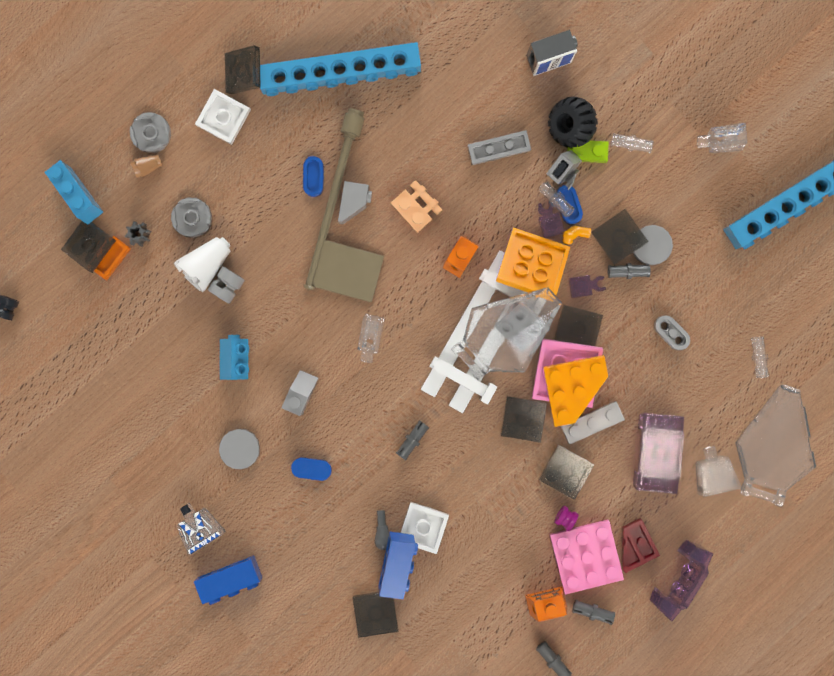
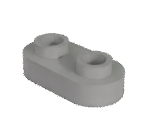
M660 316L655 320L654 329L656 333L672 349L684 350L689 346L690 336L672 317ZM663 322L667 324V328L665 330L661 328V324ZM677 336L681 339L679 344L675 342Z

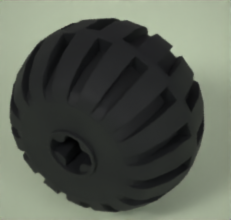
M567 97L555 104L549 114L548 127L550 126L551 128L549 132L553 139L562 146L570 148L577 147V145L578 147L583 146L593 138L597 130L598 118L595 117L597 115L596 111L583 98Z

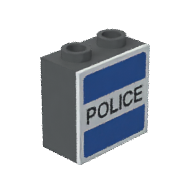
M570 30L530 44L526 56L533 76L572 62L577 53L576 47H578L575 35L572 36Z

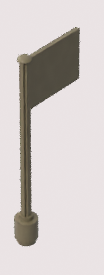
M349 108L348 112L345 113L340 131L344 134L343 137H345L304 287L308 290H313L316 287L372 303L384 256L326 240L351 145L356 137H360L365 120L363 117L364 112Z

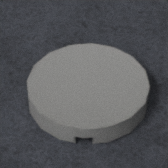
M153 112L143 113L134 119L130 127V138L133 144L141 151L157 153L168 145L171 138V128L162 116Z
M188 197L180 200L173 208L171 221L179 234L189 238H196L209 230L212 224V213L205 202L198 198Z
M657 225L645 226L638 230L631 244L636 259L646 265H657L664 262L670 256L673 248L672 238L668 231Z
M236 429L228 432L220 442L219 453L221 459L227 466L233 469L250 467L256 462L260 454L257 437L246 429Z

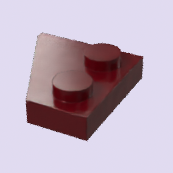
M641 518L622 527V569L625 573L660 556Z

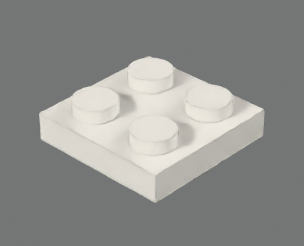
M214 89L195 125L232 145L251 109Z
M410 502L401 533L414 535L415 543H418L419 549L437 554L449 514Z

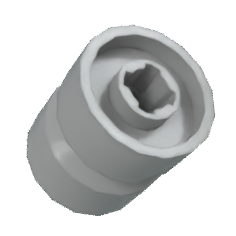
M222 266L217 274L218 279L213 280L207 290L230 304L236 295L234 291L239 290L245 280Z

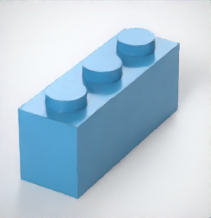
M59 160L44 172L78 219L88 225L103 213L73 169L62 160Z

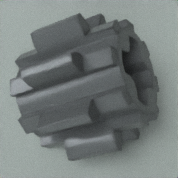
M133 221L131 227L126 226L128 233H126L125 237L129 238L131 245L134 246L137 243L143 247L145 241L150 242L148 235L152 231L147 230V224L143 222L138 224ZM136 231H139V233L141 234L140 237H137V235L135 234Z

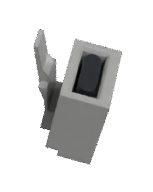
M567 151L558 157L546 174L557 184L566 181V186L569 190L574 184L576 175L579 173L577 167L582 160L573 151Z

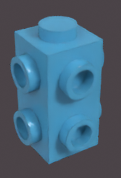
M228 335V339H220V380H248V339H240V335Z

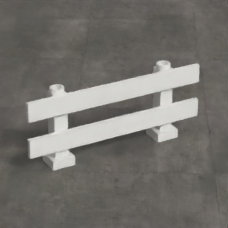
M500 250L489 270L484 269L479 278L482 280L480 286L439 358L435 356L429 367L432 370L421 388L422 391L435 397L446 377L459 383L460 386L449 406L461 413L464 412L474 392L481 396L479 400L488 404L497 389V386L490 382L488 385L481 382L506 338L495 326L491 329L467 374L453 366L495 290L510 297L497 321L506 314L509 306L515 300L518 303L521 300L524 301L537 315H539L547 300L496 282L504 257V252Z

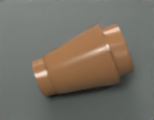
M158 154L134 159V162L130 163L137 178L141 176L144 178L163 166Z

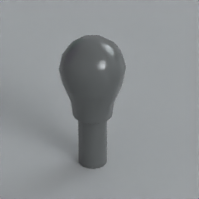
M385 510L377 511L378 526L374 543L378 549L386 550L389 530L386 525Z

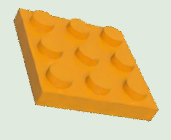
M513 227L496 282L554 301L570 247Z

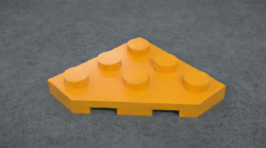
M604 355L543 367L554 426L558 427L575 423L608 378Z

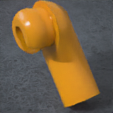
M572 226L563 233L562 241L566 245H571L578 236L589 238L591 228Z

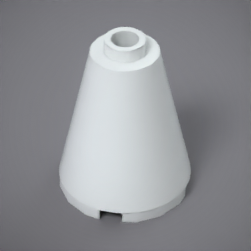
M215 237L176 260L174 265L179 272L183 270L184 277L195 288L204 292L231 252L229 249L230 244L223 237L221 239Z

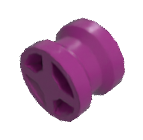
M562 506L555 517L554 523L557 525L561 524L565 530L570 531L575 525L579 514L575 511H569L566 506Z

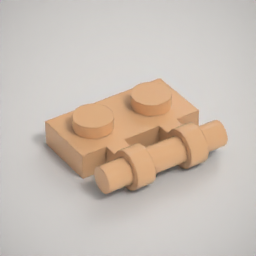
M415 180L410 185L415 192L410 195L405 189L391 202V205L419 233L432 221L428 213L433 210L438 215L442 208L438 205L439 202L435 198L432 199L426 192L427 189ZM419 197L427 204L424 208L416 201Z

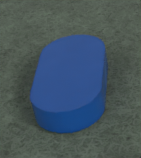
M316 156L308 157L303 164V189L310 197H318L324 189V164Z
M566 185L561 186L556 192V200L564 222L574 225L582 219L583 211L576 190L572 186L569 190Z
M299 457L292 463L291 471L298 478L323 481L330 477L332 467L326 460Z

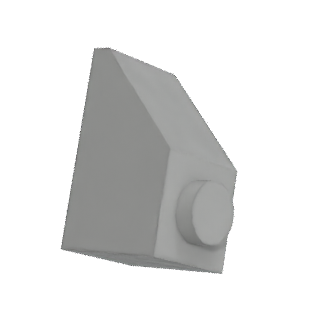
M344 181L338 218L339 224H345L366 209L367 203H371L372 191H369V185Z
M300 370L289 389L282 409L302 416L319 378Z

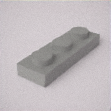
M526 130L468 144L467 146L472 166L531 151Z
M614 401L579 417L575 423L563 425L561 428L568 444H572L625 419L617 401Z

